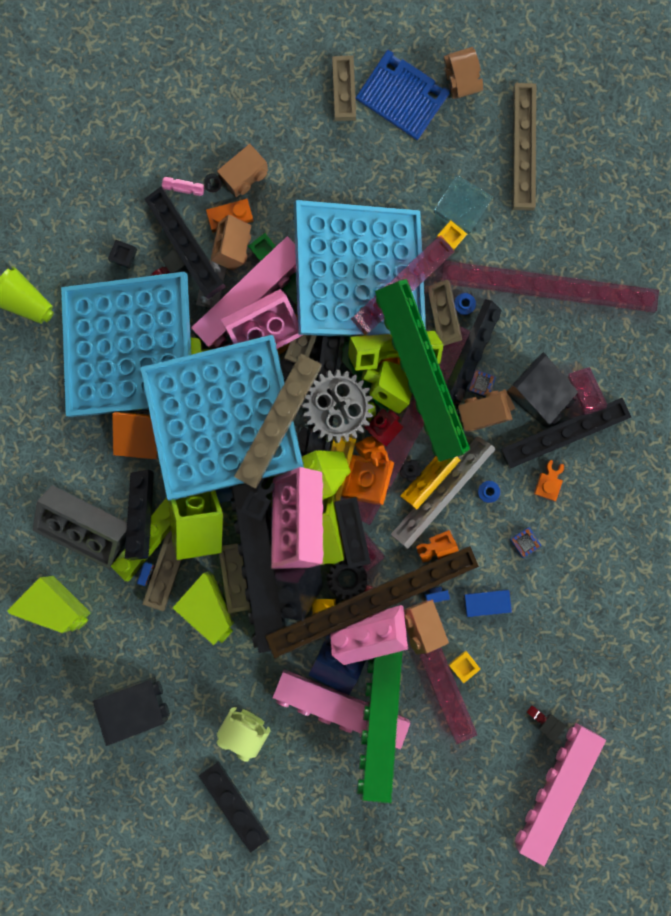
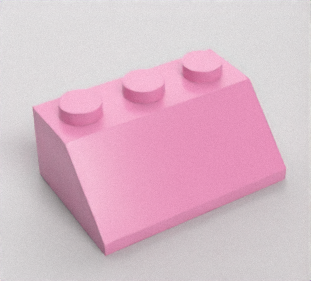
M281 289L221 319L233 344L273 335L278 349L303 336L298 335V319L287 296Z
M402 605L381 610L331 633L332 656L343 665L408 650L404 607Z

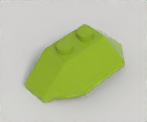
M315 450L302 456L304 468L322 472V500L334 495L345 477L351 472L344 452ZM279 475L271 476L264 489H269L271 483H273V478ZM273 492L266 496L267 499L271 500L270 507H272Z

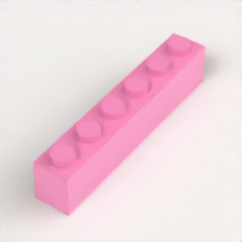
M287 236L191 327L211 349L215 347L220 348L227 341L228 333L221 319L270 295L279 287L283 288L290 281L289 277L296 272L295 244Z
M283 670L273 696L277 700V704L284 707L294 706L298 708L297 711L306 716H310V713L319 716V721L326 724L336 723L340 725L339 728L348 733L356 731L362 734V730H366L367 721L363 720L364 706H368L367 702L288 670ZM399 715L397 719L395 748L401 750L411 723L409 719Z
M577 723L568 730L566 735L567 742L564 748L561 747L556 755L557 762L554 768L549 769L546 775L547 782L544 788H541L536 795L537 803L533 810L530 809L525 819L527 823L523 831L520 830L515 838V846L519 853L545 866L606 742L600 735Z

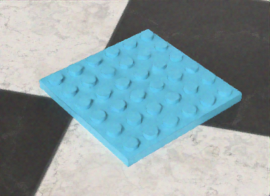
M302 200L294 202L298 335L353 337L391 334L384 324L382 309L376 303L375 291L405 279L408 280L426 329L421 218L419 210Z
M178 272L61 287L66 416L77 417L149 410L140 367L191 355L188 274Z
M269 335L140 367L167 500L180 499L244 483L234 476L285 384L274 336ZM293 421L262 478L287 473L298 467L304 468Z

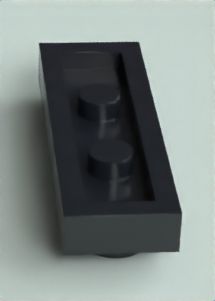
M357 497L336 501L335 507L348 567L354 568L371 564Z

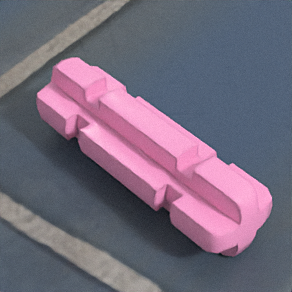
M164 177L162 180V187L166 190L173 189L176 192L193 193L196 196L204 194L203 184H193V182L180 179L173 180V178Z

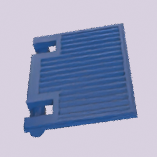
M387 49L355 99L418 141L451 91L445 87L442 89L436 85L435 80L402 59L400 61L394 57L393 52ZM389 63L390 65L395 67V71H392L391 69L386 67L387 64ZM431 91L438 96L437 99H434L428 93Z

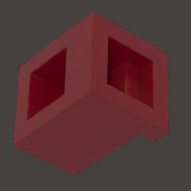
M382 409L369 423V426H363L375 439L386 447L404 428L398 421L400 417L391 409L388 412Z

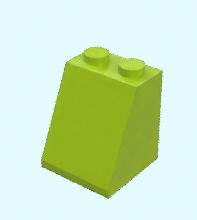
M215 490L169 501L172 544L177 560L222 552L223 513Z
M335 494L322 500L323 564H336L344 561L345 556L335 507Z
M210 571L205 572L175 604L173 609L211 644L215 645L218 641L222 644L233 632L231 627L234 621L231 614L228 613L227 605L213 573Z
M54 576L40 577L7 610L13 616L60 633L81 629L88 622L87 617L91 613Z

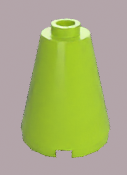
M12 266L11 270H5L0 276L1 309L40 324L44 321L47 323L54 314L52 311L53 306L18 269Z

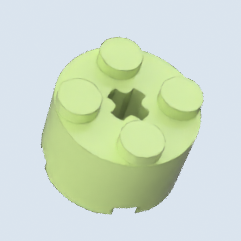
M233 707L217 732V745L225 750L230 749L236 753L240 760L248 762L250 758H255L270 733V728L268 726L265 729L263 727L264 721L255 714L245 709H242L241 713L236 712L237 708Z

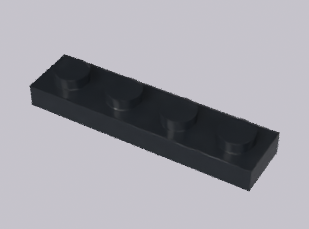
M149 469L130 473L125 559L130 561L149 558L154 472Z
M219 761L199 775L250 853L269 840L270 836Z

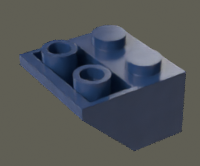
M330 633L324 640L309 672V676L350 695L359 679L366 660L343 665L332 656Z

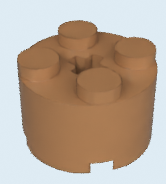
M473 47L444 56V71L446 79L450 80L452 99L483 91L482 78L478 79L480 78L479 71H481L480 64Z

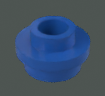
M468 293L458 295L454 301L456 311L461 315L471 314L476 307L474 297ZM466 300L469 306L464 307L461 302Z
M485 481L478 488V496L483 502H495L500 496V488L493 481ZM487 488H491L493 490L492 496H488L486 494Z

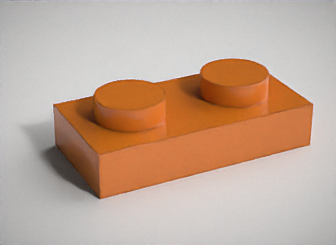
M248 199L206 210L212 232L217 231L218 222L227 215H231L246 223L254 221Z

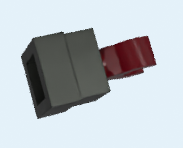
M173 249L162 258L166 266L154 271L152 276L178 272L187 273L189 270L176 249Z
M533 705L527 711L530 716L540 723L538 729L553 742L556 741L566 728V725L549 713L546 717Z

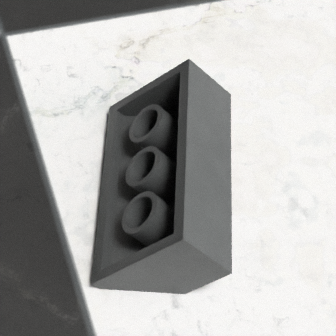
M51 485L37 500L32 531L111 570V565L117 559L126 541L127 522Z

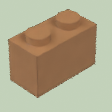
M249 144L217 170V173L223 184L237 197L240 194H246L255 181L264 179L267 175L268 166L262 156Z
M227 215L219 221L210 261L232 271L244 265L247 260V245L251 240V225L231 215Z
M492 391L485 394L486 398L478 400L477 397H472L464 400L465 404L458 406L464 430L471 432L513 420L506 394Z
M433 600L423 601L404 609L405 627L410 638V646L415 651V654H426L449 643Z

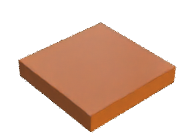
M114 412L112 414L113 455L157 459L159 457L150 415Z
M352 455L349 465L351 472L346 476L341 497L344 499L357 497V500L361 502L383 505L394 462L391 460L386 462L384 459H379V466L376 467L372 464L371 459L366 461L362 456Z

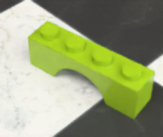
M426 331L438 364H440L444 344L435 331ZM391 334L350 337L348 356L355 370L377 369L378 364L382 360L399 357L398 352L393 348Z

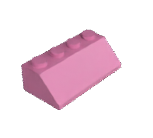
M298 467L273 478L275 489L272 496V569L310 568L323 564L322 472Z

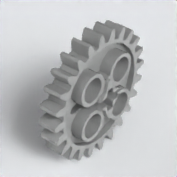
M330 370L327 371L326 378L322 374L318 375L319 382L314 380L313 388L309 389V395H306L304 399L307 403L300 406L307 409V412L302 414V417H309L305 425L312 424L311 433L318 430L319 439L326 435V442H330L333 437L335 443H340L341 437L344 442H348L349 435L353 439L357 438L356 431L361 434L364 432L362 425L369 426V422L365 419L373 417L368 412L369 409L374 408L373 405L368 404V401L373 397L366 396L365 394L369 391V388L362 389L363 380L358 383L355 382L357 375L348 378V371L344 372L342 376L340 370H336L334 376ZM338 386L344 387L346 391L344 397L338 395ZM327 389H330L331 395L327 393ZM319 396L326 399L327 406L325 408L318 405ZM340 403L341 407L335 410L333 406ZM350 405L356 408L357 413L355 417L348 413ZM330 416H334L338 420L336 428L330 426ZM344 418L347 419L348 424L344 423Z

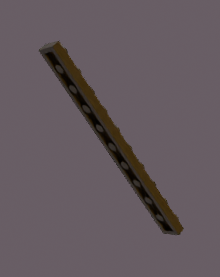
M467 546L455 553L437 559L304 618L303 621H297L267 634L264 637L275 659L479 567L471 546Z

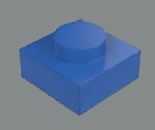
M442 587L428 589L429 593L424 594L425 601L433 600L434 603L450 599L448 590L442 591Z

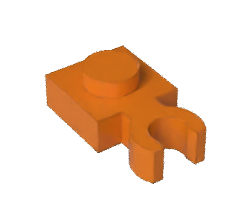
M373 436L366 437L362 441L355 443L356 451L366 461L371 459L374 466H379V459H384L386 462L389 461L384 445Z
M549 460L546 464L547 475L540 474L534 495L555 502L563 480L557 477L563 472L564 464H560L558 470L555 471L552 469L553 461Z
M450 530L429 538V544L423 543L416 546L418 554H421L422 562L431 560L434 555L440 559L459 551Z

